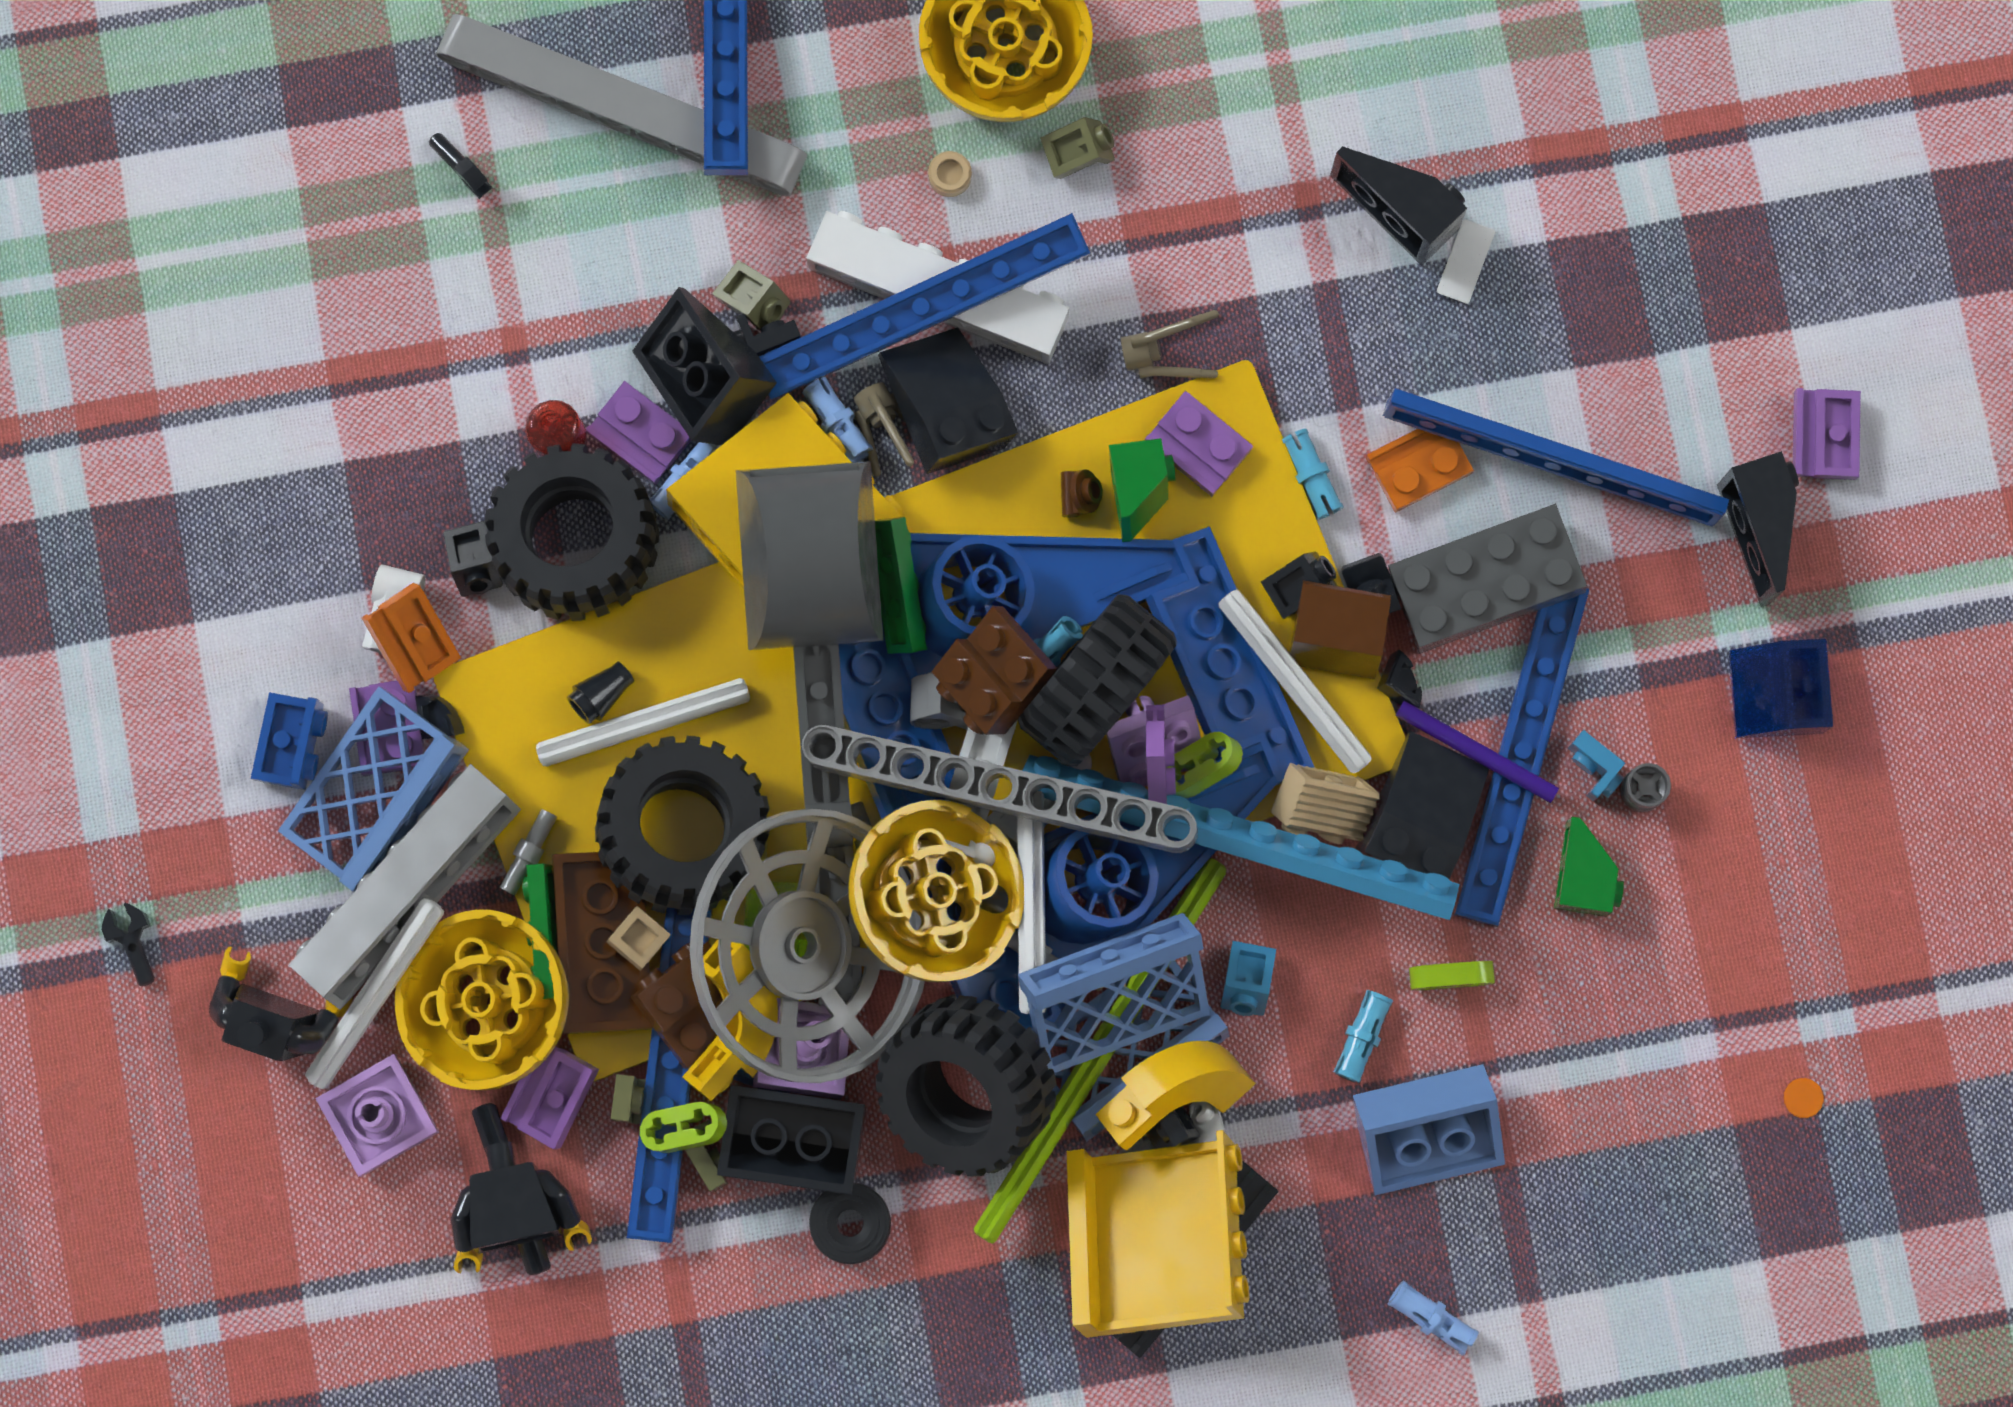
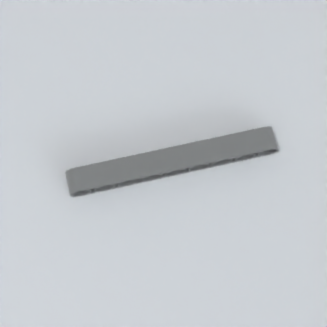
M459 14L452 15L435 54L445 63L704 165L703 109ZM748 127V175L730 176L779 195L791 196L806 161L807 154L792 144Z
M828 725L812 727L805 733L802 740L804 756L815 768L829 773L1172 853L1188 851L1194 846L1198 838V828L1194 816L1188 810L1173 805ZM824 737L834 739L836 749L830 757L819 759L814 756L813 748L819 739ZM866 748H875L880 753L878 763L870 769L858 767L857 757L859 753ZM910 758L921 759L924 763L922 774L915 779L903 778L900 773L902 764ZM954 768H962L968 773L966 784L957 790L947 788L944 784L946 773ZM998 778H1005L1012 783L1010 795L1002 800H995L988 795L990 783ZM1042 788H1049L1057 795L1055 804L1047 810H1038L1032 805L1034 793ZM1087 798L1094 799L1101 804L1099 815L1090 821H1084L1076 815L1078 804ZM1138 809L1145 814V822L1140 829L1128 831L1120 825V818L1126 810ZM1181 819L1188 823L1190 832L1184 840L1172 841L1164 834L1166 824L1171 820Z

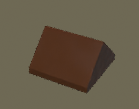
M1303 580L1289 653L1300 667L1375 679L1383 655L1391 595Z

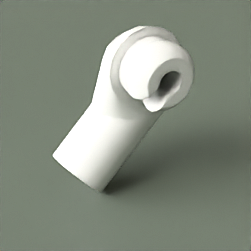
M1193 1102L1190 1105V1118H1192L1193 1124L1200 1134V1137L1196 1139L1194 1144L1217 1141L1216 1131L1223 1130L1225 1132L1220 1111L1207 1102Z

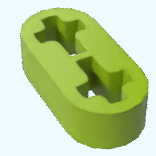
M1214 731L1174 754L1175 766H1167L1166 768L1175 767L1176 795L1184 798L1193 797L1232 774L1242 762V747L1238 741L1223 732ZM1223 746L1226 749L1221 752L1222 760L1217 762L1214 760L1218 756L1217 748ZM1185 768L1189 771L1184 774L1185 782L1180 784L1177 781L1182 778L1181 770Z
M1493 961L1432 964L1409 968L1412 991L1495 984Z
M706 1102L689 1103L649 1113L641 1123L640 1137L642 1143L653 1151L671 1153L719 1141L726 1131L727 1119L722 1109L714 1104ZM703 1115L711 1117L712 1124L705 1126V1132L703 1130L690 1129L689 1124L701 1121ZM662 1124L677 1126L676 1132L665 1134L663 1139L655 1137V1131L660 1130Z

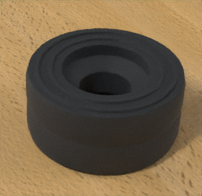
M854 1182L852 1195L824 1191L817 1198L810 1213L809 1229L816 1247L826 1257L843 1264H858L873 1258L882 1250L890 1234L891 1217L885 1201L875 1190L864 1184ZM846 1210H855L863 1218L862 1230L859 1234L852 1237L844 1236L837 1227L838 1217Z

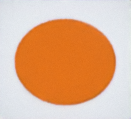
M1798 1078L1790 1082L1784 1091V1104L1787 1110L1794 1116L1809 1118L1816 1115L1822 1108L1824 1102L1823 1091L1815 1081L1808 1078Z

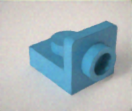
M1583 730L1567 749L1574 753L1571 759L1583 771L1590 775H1593L1596 771L1602 776L1586 796L1592 801L1596 800L1600 794L1609 798L1624 779L1618 772L1625 762Z
M1232 941L1220 1005L1222 1009L1231 1010L1241 1016L1264 1015L1270 992L1276 949Z

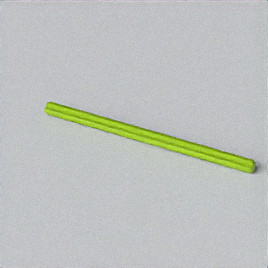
M1210 858L1195 874L1168 918L1184 913L1194 925L1226 875V867L1219 861ZM1144 971L1131 976L1126 987L1137 992L1149 973ZM1120 994L1109 1013L1120 1018L1131 999ZM1144 1004L1141 1006V1008L1139 1009V1011L1137 1012V1014L1135 1015V1017L1133 1018V1020L1131 1021V1023L1134 1022V1020L1136 1019L1137 1015H1138L1139 1012L1141 1011V1009H1142V1007L1144 1006ZM1103 1021L1093 1040L1098 1041L1106 1038L1114 1025ZM1115 1051L1080 1063L1074 1067L1056 1096L1055 1108L1050 1113L1051 1119L1017 1158L976 1223L974 1232L981 1239L992 1244L997 1241Z

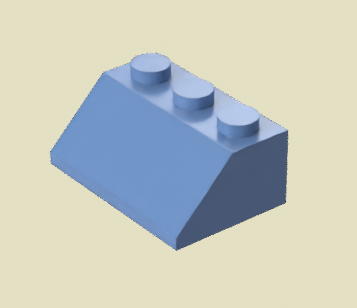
M1483 1064L1353 1095L1357 1127L1375 1195L1505 1165L1497 1098Z

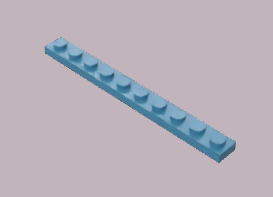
M1029 755L1022 770L1148 800V790L1141 784L1135 782L1123 783L1109 779L1098 771L1076 769L1063 765L1058 760L1048 756L1036 757ZM1049 788L1038 790L1043 792L1044 798L1056 801L1057 795L1053 790ZM1178 795L1167 796L1168 805L1186 809L1194 816L1198 828V838L1195 844L1443 919H1451L1460 884L1450 881L1443 875L1418 872L1408 869L1402 863L1394 860H1378L1365 856L1360 851L1351 847H1335L1322 843L1311 835H1295L1276 829L1275 826L1268 822H1252L1233 816L1229 811L1221 808L1209 809L1190 803L1186 798ZM1087 798L1082 800L1077 808L1099 814L1101 804L1094 799ZM1129 809L1122 814L1120 821L1142 827L1145 822V814L1138 809ZM1181 819L1171 820L1164 829L1165 835L1182 840L1190 832L1188 823Z

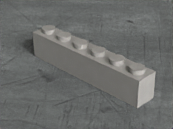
M470 764L463 772L458 773L451 779L447 790L434 805L428 806L422 811L417 823L404 838L392 844L385 859L373 872L367 873L359 881L356 891L343 905L336 907L329 914L326 924L312 939L305 941L299 947L296 957L288 965L323 998L341 1010L369 979L419 902L424 898H428L437 903L521 809Z

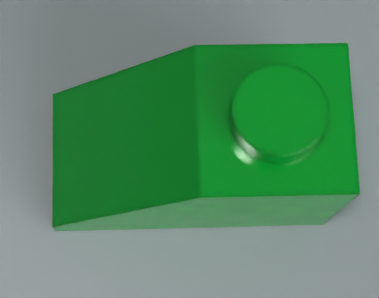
M1161 438L1109 445L1110 472L1122 542L1132 541L1169 499L1168 482L1176 481L1172 454L1164 455Z
M1572 816L1566 821L1554 909L1607 917L1613 913V907H1620L1624 881L1617 880L1619 868L1579 817Z

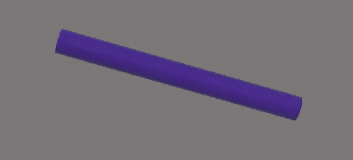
M1403 701L1396 714L1398 718L1549 803L1553 801L1559 790V787L1406 701Z

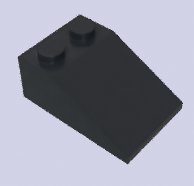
M1343 146L1336 152L1330 177L1421 266L1459 230L1467 207L1464 205L1465 199L1463 195L1450 183L1443 185L1436 177Z
M681 287L677 288L632 350L691 441L723 445L744 428L777 384L757 353L690 292Z
M958 327L882 351L878 354L926 474L1005 449L1018 434L1002 392Z
M1782 451L1732 467L1717 484L1720 496L1729 499L1726 513L1760 607L1771 604L1785 590L1797 496L1795 487L1799 485V480L1793 463L1785 461Z
M1409 731L1380 793V799L1376 802V808L1373 809L1370 823L1366 825L1367 831L1363 833L1364 839L1358 842L1355 849L1365 856L1382 861L1394 860L1402 863L1408 869L1425 874L1437 873L1450 879L1463 851L1489 768L1413 731Z

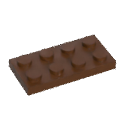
M599 852L552 855L557 954L566 973L569 992L567 1019L561 1035L651 1030L653 1028L631 999V996L640 990L636 982L650 972L649 961L640 971L606 942L636 906L646 913V902L642 899L640 904H637L628 898L630 891L624 885L620 888L616 887L610 879V868L602 866L598 856Z

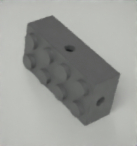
M1556 503L1388 565L1399 602L1419 654L1584 594L1587 589L1585 578Z

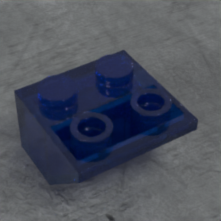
M1826 639L1778 641L1728 651L1735 739L1824 734L1834 727Z

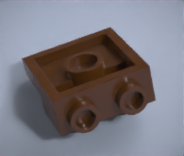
M992 606L967 639H956L931 672L939 680L936 686L938 693L947 701L958 703L965 710L966 715L963 717L965 724L977 734L994 735L1006 734L1058 668L1003 606Z
M708 941L703 942V956L712 947ZM690 942L672 955L675 963L665 971L661 972L656 967L637 981L636 984L640 990L631 996V999L684 1069L693 1065L717 1036L699 1003L692 978ZM706 977L712 1002L715 1008H717L723 1002L721 993L716 985Z

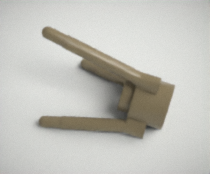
M1212 310L1148 333L1143 332L1121 337V346L1127 371L1138 369L1140 379L1151 376L1217 378L1218 372L1216 370L1154 366V361L1161 360L1158 339L1215 319L1219 316V312Z
M883 382L863 389L854 397V401L859 409L854 415L861 433L873 447V450L867 452L868 460L871 461L873 475L876 477L880 476L881 470L870 423L873 428L885 427L905 464L912 466L914 460L893 423L897 416L896 413L904 421L894 394L889 393Z

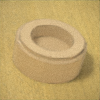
M945 151L935 156L931 161L928 177L930 185L935 192L945 197H955L964 193L969 187L972 171L969 161L962 154L954 151Z

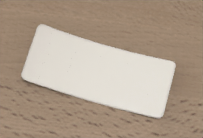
M1466 219L1462 221L1438 285L1437 293L1466 304L1470 302L1495 234L1494 229Z

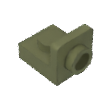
M1083 117L1040 137L1054 178L1063 179L1097 162L1108 164L1115 161L1111 149L1114 147L1113 136L1109 128L1099 120Z
M737 260L712 293L723 305L740 315L744 314L746 319L758 331L763 326L780 320L790 305V299L774 281L740 260Z
M616 1074L611 1120L640 1125L645 1079Z
M707 1120L694 1129L705 1132V1126L712 1124V1122ZM705 1145L685 1150L710 1192L714 1193L728 1184L724 1176L717 1175L720 1152L717 1148L709 1151Z

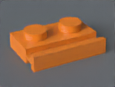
M1416 429L1366 455V460L1375 472V477L1395 513L1471 475L1474 471L1459 442L1420 429Z
M414 582L380 604L378 609L370 615L366 614L361 617L403 691L411 693L415 690V686L423 681L427 682L461 659L423 589Z

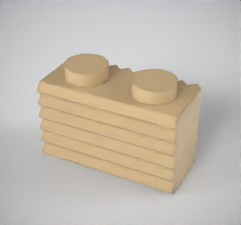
M1290 763L1271 813L1282 822V829L1289 833L1298 835L1307 834L1308 831L1316 832L1321 838L1329 842L1343 844L1345 838L1356 841L1364 839L1363 833L1367 831L1366 825L1370 823L1373 809L1376 808V801L1380 798L1379 793L1358 776H1348L1343 773H1333L1329 770H1318L1314 767L1310 768Z

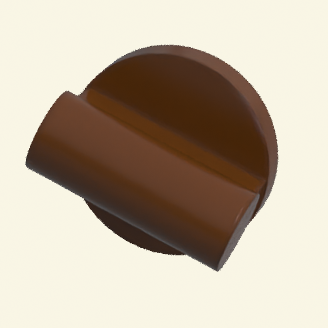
M1087 469L1061 472L1062 517H1078L1080 514L1095 512L1103 496V489L1099 479Z

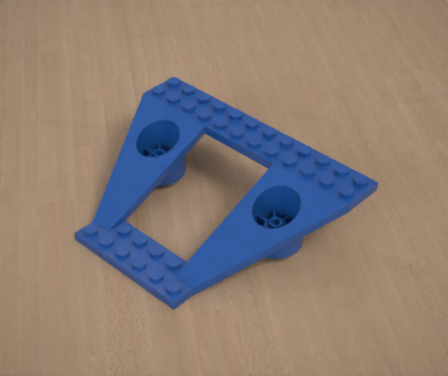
M1210 527L1173 540L1133 539L1129 542H1122V539L910 533L912 541L910 549L914 573L919 582L918 597L921 616L926 625L925 640L927 650L914 653L888 654L884 629L883 641L839 644L844 728L846 730L951 754L941 729H922L911 725V680L913 677L930 673L956 639H967L976 628L975 626L968 625L971 617H981L982 620L992 606H1003L1034 641L1046 635L1063 616L1075 620L1081 629L1095 622L1118 594L1128 595L1138 604L1147 601L1152 615L1174 632L1177 645L1171 652L1170 657L1186 694L1192 702L1204 735L1214 731L1223 732L1238 741L1242 747V762L1238 769L1199 794L1186 798L1190 803L1209 809L1221 808L1229 811L1233 816L1246 819L1274 786L1282 783L1290 763L1299 764L1304 767H1314L1276 678L1219 608L1218 603L1221 599L1237 588ZM959 566L963 577L957 578L943 571V569ZM941 583L953 588L952 598L944 600ZM1003 591L1005 592L1006 600L999 597ZM955 605L964 614L962 620L955 616L949 607ZM1223 746L1217 748L1218 756L1215 758L1217 762L1222 760L1221 752L1226 749ZM875 748L863 749L857 757L859 767L862 769L873 768L880 759L879 750ZM918 758L907 759L901 766V776L906 779L919 777L923 772L924 763ZM955 768L946 773L944 784L947 788L950 786ZM1184 775L1177 782L1183 784L1185 782ZM866 781L881 819L893 811L912 803L927 800H945ZM1093 813L1081 819L1084 821H1090L1095 819L1099 814ZM1120 821V825L1128 831H1136L1141 828ZM1060 827L1044 834L1045 945L1052 949V955L1060 959L1149 926L1217 850L1194 844L1188 851L1172 853L1065 827ZM1165 835L1169 840L1172 841L1182 840L1172 836ZM1079 848L1085 863L1079 865L1066 859L1070 850ZM1093 849L1101 850L1105 854L1097 859ZM941 858L936 864L937 871L950 875L952 868ZM1064 870L1075 875V886L1067 887ZM927 888L928 896L932 898V892ZM1078 892L1081 898L1086 900L1085 907L1079 906L1071 894ZM1115 894L1127 899L1125 909L1121 914L1113 898ZM953 902L947 907V915L951 920H958L962 910L960 905ZM1103 903L1109 919L1092 915L1094 905ZM1006 946L1005 952L1001 957L983 971L964 979L950 981L957 998L960 995L977 997V1003H981L984 999L999 1004V1010L1005 1013L1008 1010L1012 1011L1020 1017L1018 1022L1025 1029L1030 1026L1033 1030L1030 1014H1023L1019 1010V953ZM1061 1002L1046 1008L1043 1018L1054 1023L1066 1004Z

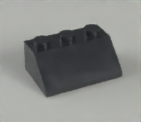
M731 1085L726 1112L727 1128L722 1138L717 1175L852 1195L867 1107L865 1104Z

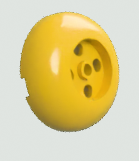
M926 0L920 17V53L924 67L934 86L950 103L960 110L988 121H1023L1037 117L1056 107L1078 85L1088 65L1092 49V21L1084 0ZM998 8L1002 9L1005 14L1004 17L996 19L993 23L986 18V12ZM1031 25H1038L1044 31L1037 41H1032L1025 35V30ZM1007 38L1014 44L1010 45L1008 43L1007 46H1001L998 42L1001 39ZM973 45H980L985 48L986 56L983 59L980 56L971 58L967 54L969 48ZM1012 63H1020L1025 68V74L1018 77L1010 76L1007 73V68Z
M927 800L912 803L893 811L881 819L867 833L852 862L848 886L849 904L860 936L868 948L884 964L898 973L913 979L927 982H949L964 979L983 971L1005 952V947L1009 943L1015 929L1019 928L1022 919L1024 880L1014 849L995 824L990 825L982 817L972 812V808L963 804L945 800ZM945 839L968 847L970 840L976 844H987L994 851L995 862L992 866L984 863L976 864L973 858L966 856L962 850L947 844ZM940 858L952 868L950 875L937 871L936 864ZM899 867H904L910 872L911 880L907 886L898 876ZM998 885L1005 889L1008 895V906L1002 913H990L980 908L982 900L991 897ZM927 888L931 890L932 898L928 896ZM953 902L959 904L962 909L957 921L951 920L947 915V907ZM912 911L916 912L921 918V925L918 930H915L909 922Z
M494 910L464 911L438 922L397 983L395 992L397 1026L401 1039L411 1057L419 1066L424 1067L429 1073L438 1078L440 1082L468 1090H491L505 1087L520 1081L536 1070L548 1058L558 1043L565 1026L569 1006L566 973L551 943L541 932L526 921ZM527 938L531 943L532 941L534 942L533 948L544 952L549 960L554 999H543L544 987L542 982L532 972L531 966H534L532 945L531 947L528 945ZM506 966H510L511 969L507 977L508 985L503 984L500 979V973ZM470 975L474 982L469 984L462 993L460 990L467 976ZM490 997V1004L487 1005L488 998ZM514 1010L518 1014V1021L515 1027L511 1029L507 1024V1016ZM471 1019H477L481 1027L478 1035L469 1036L466 1032V1025Z

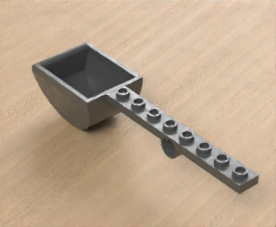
M871 461L736 470L748 650L793 647L805 809L832 810L852 816L848 777L815 768L804 756L802 740L805 733L817 725H828L845 729L839 644L883 641ZM827 737L819 739L813 748L814 756L819 759L830 757L836 749L835 740ZM806 823L807 848L815 826L814 823ZM832 828L824 854L833 856L851 869L854 859L853 837L842 830ZM820 868L815 892L823 894L833 902H836L848 893V887L835 875ZM851 913L846 919L851 931L852 946L860 947L859 932ZM849 964L845 975L835 987L845 1004L849 1001L862 977L861 966ZM818 998L819 1006L824 1005Z

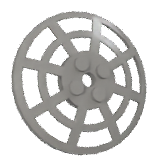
M800 809L781 812L760 820L742 832L721 853L709 871L698 895L691 923L690 960L692 978L699 1003L711 1028L724 1045L745 1064L767 1076L789 1082L822 1083L842 1079L863 1070L880 1058L881 1053L886 1049V1044L912 1018L925 981L904 975L902 987L892 1011L881 1028L873 1036L867 1032L855 1017L869 999L878 979L880 969L897 971L884 964L868 946L867 949L852 946L851 931L846 919L851 914L849 892L836 902H833L823 894L815 892L820 868L832 873L847 887L849 886L851 869L833 856L824 854L832 828L842 830L861 842L873 828L856 817L832 810ZM796 823L815 824L807 850L782 852L764 861L761 860L753 840L754 838L782 825ZM739 852L747 874L740 880L732 892L723 912L722 920L708 918L706 916L709 903L717 883L733 857ZM803 864L797 891H789L778 895L768 873L786 865ZM899 867L898 876L907 886L911 880L910 872L904 867ZM754 887L763 908L757 915L753 927L734 924L741 902L749 890ZM912 911L909 922L915 930H918L920 927L921 918L916 912ZM800 933L804 934L808 942L807 951L801 958L794 949L795 939ZM704 936L719 939L720 970L725 987L729 993L717 1008H715L705 977L703 959ZM731 942L749 945L750 958L754 968L739 984L732 966ZM849 964L863 966L864 971L860 982L849 1001L845 1004L835 987L845 975ZM763 986L781 997L779 1023L763 1016L749 1002ZM819 998L831 1014V1017L814 1025L797 1027L798 1000ZM738 1011L758 1029L779 1038V1065L767 1062L750 1053L735 1040L726 1028V1025ZM841 1028L858 1048L848 1057L829 1065L808 1069L797 1068V1041L819 1039Z

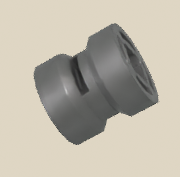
M1640 764L1632 769L1623 779L1620 788L1622 800L1634 811H1651L1664 802L1670 794V777L1657 764Z

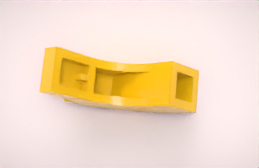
M717 940L703 956L705 976L716 985L724 1000L729 993L725 987L720 970ZM731 942L732 966L739 984L754 968L750 958V950L743 944ZM763 986L749 1002L763 1016L777 1023V996ZM738 1011L726 1025V1028L747 1051L765 1060L772 1047L774 1036L755 1027ZM717 1035L682 1078L712 1101L718 1093L725 1091L730 1086L734 1075L740 1068L752 1077H754L758 1070L740 1060L724 1045Z
M1190 1041L1166 1048L1148 1057L1121 1077L1126 1087L1095 1115L1118 1145L1127 1151L1161 1119L1175 1109L1193 1102H1207L1224 1113L1256 1083L1236 1058L1223 1046L1210 1041Z

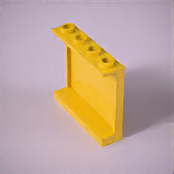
M789 393L666 489L668 506L743 589L736 470L852 463L845 455L846 449L840 439L832 432L826 435L816 424L818 419L813 410L804 401L797 403ZM872 477L875 520L903 517L904 512L900 505L890 495L883 497L873 486L875 481Z
M1223 1130L1216 1131L1217 1141L1180 1145L1177 1147H1165L1099 1157H1091L1084 1149L1066 1151L1072 1323L1086 1338L1244 1319L1243 1303L1249 1302L1250 1293L1246 1276L1242 1275L1241 1259L1247 1257L1246 1238L1243 1231H1240L1239 1215H1243L1245 1212V1201L1242 1189L1237 1187V1171L1242 1170L1243 1162L1239 1145L1235 1144Z

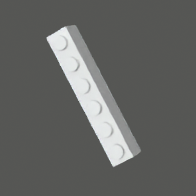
M826 211L806 257L808 269L883 299L968 261L966 259H959V262L956 263L942 257L943 252L926 243H919L918 247L902 241L903 236L889 228L879 227L878 231L866 227L862 225L863 221L859 217L845 211H839L837 215ZM1023 285L943 323L955 328L958 327L960 330L1049 365L1068 321L1069 307L1063 305L1064 300L1055 294L1040 291L1039 295L1024 290Z

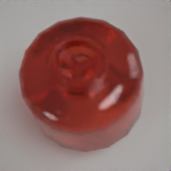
M548 400L539 403L530 411L526 419L525 434L527 440L541 457L548 454V446L560 444L562 452L571 451L573 443L585 444L586 427L583 419L571 405L561 400Z

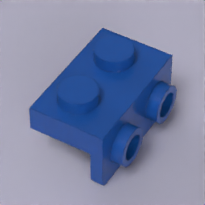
M269 692L251 773L253 781L306 790L307 781L314 780L318 768L319 756L313 754L317 737L324 736L328 721V712L323 711L324 704L320 700L312 697L303 699Z

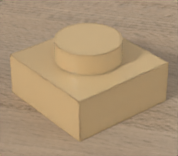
M636 906L606 942L641 971L671 934Z

